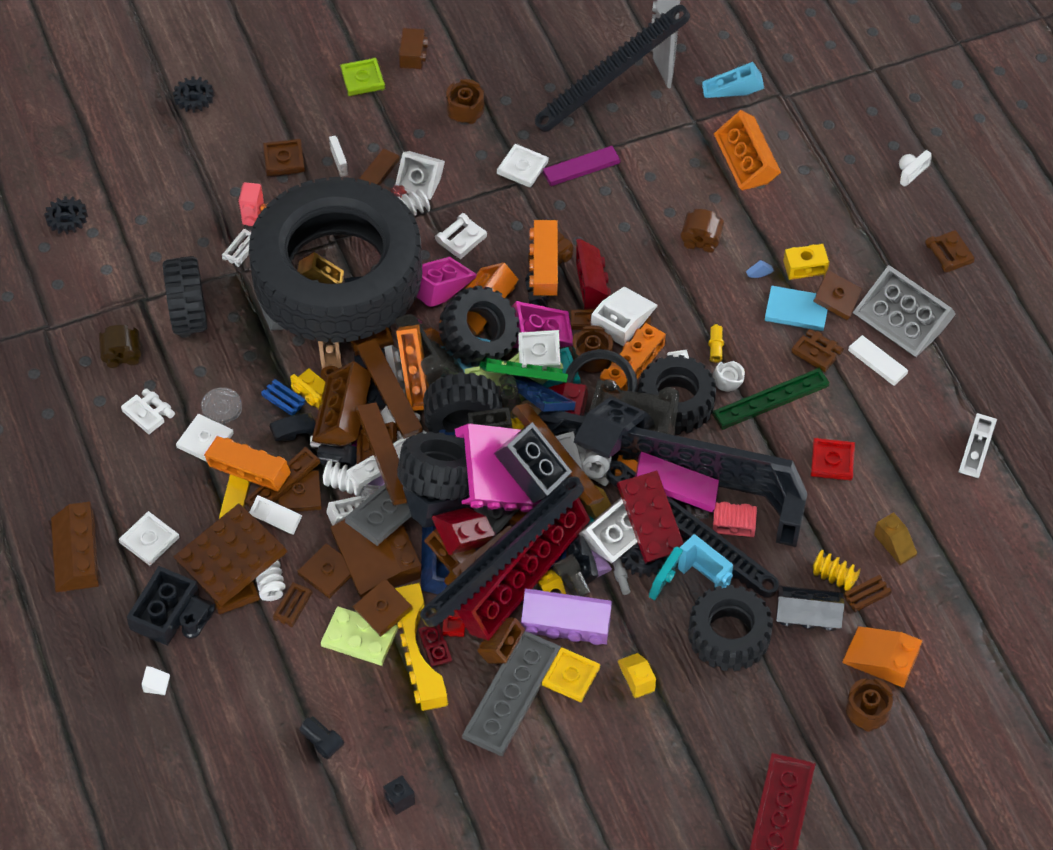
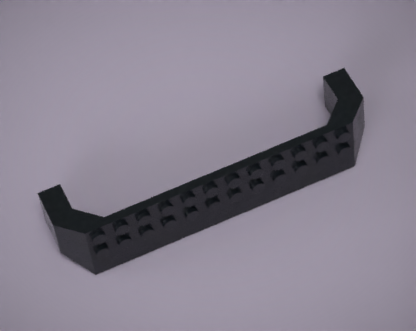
M541 411L538 414L555 436L574 432L576 436L586 417L562 411ZM633 427L622 435L621 449L612 456L611 462L618 461L619 455L623 456L624 460H636L638 462L640 453L644 452L719 480L718 487L764 496L780 516L776 543L797 547L807 491L793 460Z

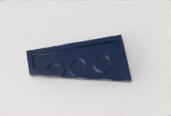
M507 375L506 384L543 412L574 410L576 402L528 377Z

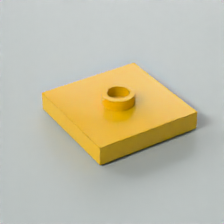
M561 647L542 681V686L582 703L600 669V664Z

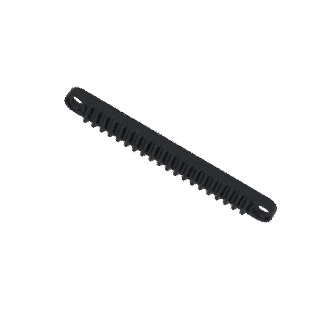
M676 5L668 12L661 13L660 18L654 19V23H648L647 28L643 27L642 32L636 33V37H631L629 42H624V46H619L618 51L612 52V56H606V60H601L600 65H595L594 70L588 71V75H582L583 78L577 79L576 84H571L570 89L566 88L565 93H559V97L553 98L552 103L548 102L547 107L536 115L535 125L544 132L554 128L685 25L690 18V13L686 7ZM679 12H684L681 18L675 19ZM548 117V122L541 125L542 120Z
M612 461L605 476L610 483L617 487L619 481L635 477L636 472L620 461ZM619 469L622 475L614 476L611 470ZM667 496L681 537H684L685 541L695 534L733 564V578H738L741 584L745 583L748 589H753L763 597L775 595L779 587V581L773 574ZM765 581L770 582L773 585V589H765L762 583Z
M574 476L561 482L548 496L539 502L428 603L420 613L424 624L428 627H434L439 625L449 615L454 616V610H461V604L466 605L468 598L473 599V593H479L481 586L485 588L486 581L491 582L493 575L498 576V570H504L506 563L510 565L512 557L516 559L518 552L523 553L524 546L529 547L530 541H536V535L541 536L543 529L548 530V524L553 525L555 518L560 519V513L565 514L567 507L572 508V502L584 491L580 479ZM436 613L433 617L428 618L431 614Z

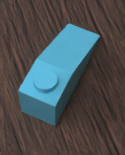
M753 62L702 82L705 98L749 95L764 89L762 74Z

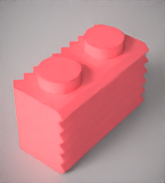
M244 182L238 202L240 204L243 225L253 226L258 215L261 213V205L264 204L260 184Z
M729 502L715 503L712 530L718 534L754 537L757 507L750 504L731 505Z

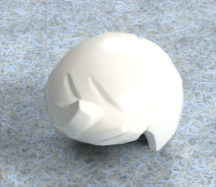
M735 361L724 364L720 362L713 372L716 387L725 392L736 390L745 378L744 368Z

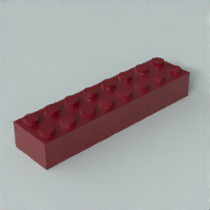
M579 497L572 502V508H566L565 514L560 513L559 520L555 518L553 525L548 524L547 531L543 529L541 536L536 535L535 542L530 541L529 547L524 546L523 553L518 552L516 559L512 557L510 565L506 563L504 570L499 569L498 576L493 575L491 582L487 580L485 588L481 586L479 593L474 592L473 599L468 598L466 605L462 603L461 610L456 609L470 635L489 641L504 621H506V618L522 602L525 589H532L590 521Z

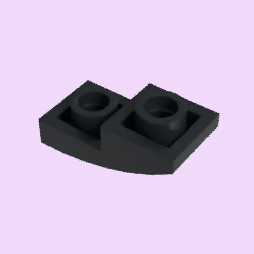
M304 413L282 418L270 423L269 427L275 441L295 440L297 434L314 433L316 423L311 413Z
M578 536L568 546L570 564L577 565L579 584L587 586L598 577V570L586 540L583 536Z

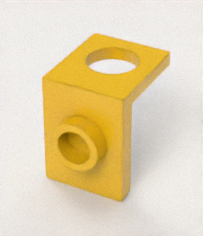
M553 570L547 571L537 583L542 588V591L551 592L553 589H559L560 594H566L561 577Z

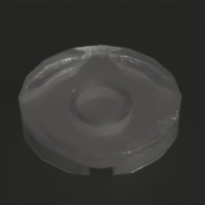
M216 388L205 394L201 402V410L205 417L225 425L239 417L242 411V402L240 396L234 390Z

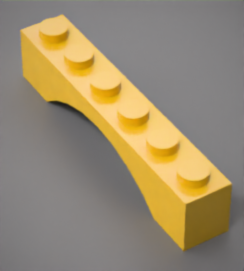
M420 583L397 587L395 589L413 607L407 615L397 622V626L403 630V634H400L402 647L406 646L408 651L404 654L407 666L411 665L412 671L409 672L411 685L415 684L417 689L413 691L416 704L420 703L422 711L448 706L443 677L425 662L416 643V631L421 619L420 613L424 608Z

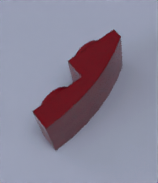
M440 625L419 628L418 633L431 668L452 662Z

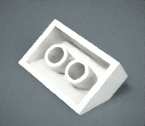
M622 498L617 500L579 533L580 536L584 537L592 551L610 563H613L637 542Z

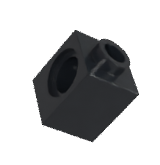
M403 775L383 786L384 798L395 815L415 804L414 791Z

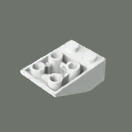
M623 287L603 300L591 314V326L604 328L605 332L612 336L613 341L624 346L656 309L657 304Z

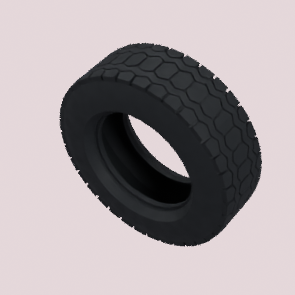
M329 177V181L326 178L314 179L315 183L310 180L301 183V187L296 185L289 188L288 192H282L276 196V199L274 198L268 203L266 208L258 215L249 240V260L253 286L259 303L268 316L275 323H278L279 326L295 335H302L303 338L315 340L316 337V340L321 342H329V339H331V342H344L345 338L346 342L358 340V336L363 339L372 336L373 332L377 334L397 322V319L399 320L413 304L419 292L422 278L421 236L417 222L406 204L389 190L382 189V186L372 182L369 184V181L358 179L356 182L355 178L343 177V180H341V177ZM330 235H350L361 238L375 247L381 255L379 262L369 273L357 280L341 284H325L310 280L300 274L291 264L295 255L303 246L317 238Z

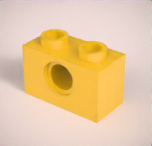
M823 244L785 249L783 262L789 280L824 275L828 270L829 260Z

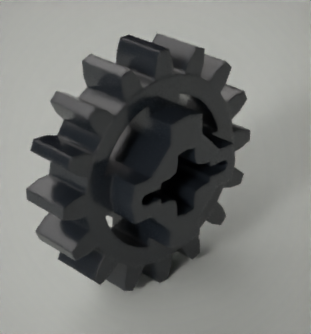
M192 76L191 80L184 78V83L179 81V86H174L173 97L175 105H179L180 110L185 108V112H188L192 109L193 113H195L196 109L203 111L202 107L208 108L209 103H213L214 91L212 84H208V80L202 81V77H199L198 80H195L194 76Z
M64 196V200L57 198L56 203L51 201V207H46L47 213H44L47 226H51L52 231L57 229L58 234H61L62 231L68 234L70 230L75 233L77 227L83 228L82 223H87L86 217H88L85 204H82L80 199L75 201L74 196L71 199H67V196Z
M638 542L622 554L621 562L625 563V569L631 568L632 575L638 572L640 578L643 574H646L649 578L651 572L657 575L659 569L662 568L667 560V557L645 563Z

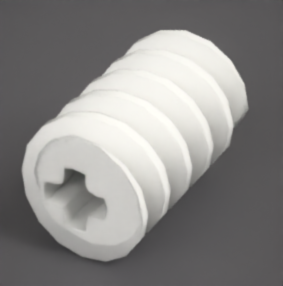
M417 189L416 194L411 191L409 196L403 194L400 198L414 216L417 215V209L423 214V207L430 211L429 201L421 189Z
M329 459L323 473L324 485H331L334 489L339 487L341 491L347 490L349 494L354 492L356 496H361L368 484L358 489L347 476L346 470L348 466L344 465L340 469V463L337 462L333 467L332 460Z
M278 560L256 578L259 595L262 600L273 601L283 596L282 591L285 589V584L283 583L284 579L281 575L282 570Z

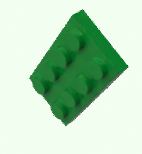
M487 358L486 362H480V370L567 382L568 374L562 373L563 369L547 367L546 370H542L543 366L527 364L526 367H522V363L507 361L506 365H504L502 360Z

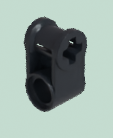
M196 595L192 596L179 618L184 637L192 639L199 636L214 613L215 603Z

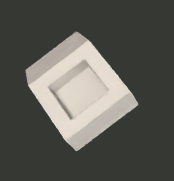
M258 495L249 512L253 517L293 535L302 515Z

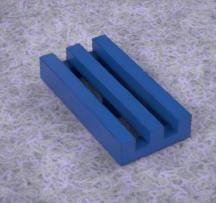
M276 379L272 381V385L269 384L267 389L261 392L264 398L291 416L295 415L306 404V400ZM271 392L274 393L275 395H277L278 397H280L281 400H279L278 398H276L275 396H273V395L270 394V393H271ZM284 402L289 403L290 405H292V406L295 407V408L292 409L290 406H288V405L285 404Z

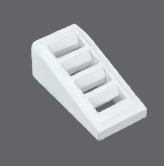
M368 495L329 502L326 512L332 526L344 520L353 511L352 506L358 507L360 503L368 498Z

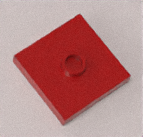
M814 438L811 476L852 481L855 442Z

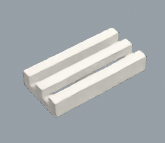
M336 135L329 137L330 150L341 177L347 176V162Z
M243 229L222 254V259L225 261L228 259L229 263L233 264L234 262L235 266L239 267L249 255L251 232Z

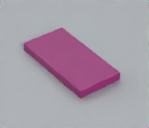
M640 453L635 477L657 470L666 496L713 512L719 480L647 453Z

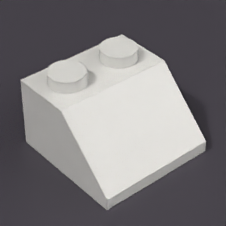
M411 151L403 152L394 190L408 194L413 191L416 194V190L421 189L427 199H431L440 182L445 161Z

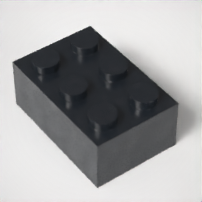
M158 566L126 617L129 629L168 646L181 625L179 618L186 609L190 599L194 595L199 596L197 581Z

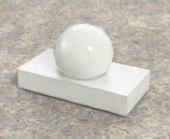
M926 150L918 158L911 154L902 156L899 161L900 168L902 169L900 184L907 186L928 168L932 153Z

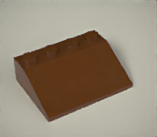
M345 519L330 527L360 597L367 595L384 579L393 587L420 579L421 563L403 524L378 546L345 523Z

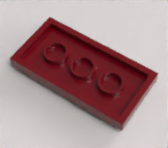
M657 470L617 483L645 563L668 557L676 546L680 548L684 544Z

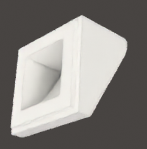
M147 666L142 681L143 692L165 695L170 674Z

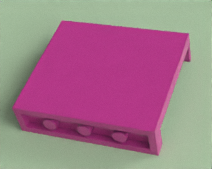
M466 424L455 429L456 437L464 438L470 498L462 500V504L471 505V508L488 506V509H499L502 507L505 511L521 509V512H530L541 502L539 500L533 503L494 455L505 442L521 431L520 429Z

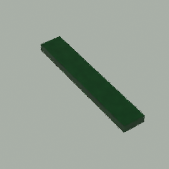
M817 368L716 409L712 415L720 428L724 430L827 388L830 382L822 370Z

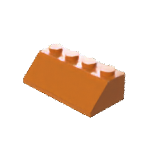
M740 110L714 133L740 190L766 185L781 173L754 116Z
M504 262L481 268L477 272L476 278L465 289L473 288L474 286L490 287L493 289V292L499 291L502 293V297L505 299L515 289L514 285L519 279ZM468 312V327L472 334L477 336L484 330L487 320L478 313Z

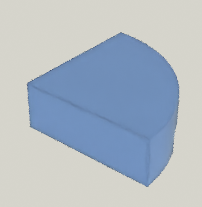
M760 260L749 268L746 273L748 277L760 278L772 273L774 270L771 265Z

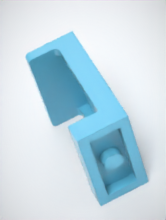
M694 534L680 547L683 551L678 561V570L683 574L693 566L715 584L714 587L722 586V588H726L727 585L731 584L733 564Z

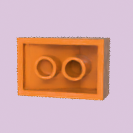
M858 626L842 663L904 688L923 640L903 632Z

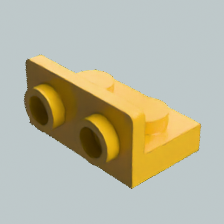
M309 368L299 377L295 374L291 375L292 390L297 394H301L309 405H314L319 409L325 381Z

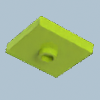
M377 58L340 65L348 96L385 89Z

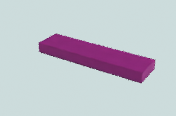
M609 146L544 168L543 174L551 187L619 164L620 158L613 146Z

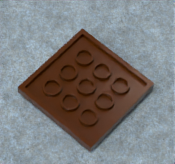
M238 503L173 557L220 606H223L288 551Z

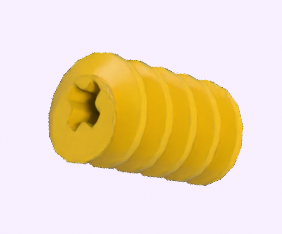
M821 550L813 564L814 576L821 574V579L823 580L829 577V583L833 584L836 581L837 587L844 585L845 591L850 590L856 583L861 568L854 572V564L846 568L847 561L840 565L839 557L831 561L832 554L829 553L826 557H823L824 550Z

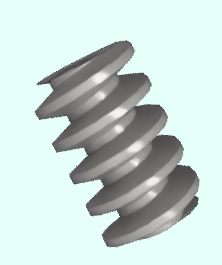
M587 449L582 466L583 471L591 478H602L609 470L612 457H602L598 453Z

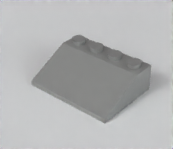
M680 0L653 1L652 12L656 14L652 15V23H654L655 18H660L661 13H666L674 6L680 5ZM678 30L652 50L653 60L667 88H671Z
M890 265L887 266L853 311L856 316L915 357L947 327L956 315L951 307Z

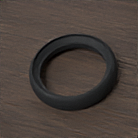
M604 349L591 350L578 356L565 372V374H568L567 383H573L577 371L584 364L592 360L605 359L616 363L622 368L628 381V391L624 402L633 406L638 391L637 377L630 363L618 353Z

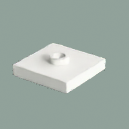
M514 144L498 167L497 174L531 188L548 163V157Z
M559 330L521 332L518 334L519 363H522V367H526L527 364L543 366L542 369H547V367L561 368Z
M198 414L178 440L176 446L207 462L204 454L216 436L231 438L234 432L233 429Z
M148 511L119 538V542L151 566L180 537L177 532Z

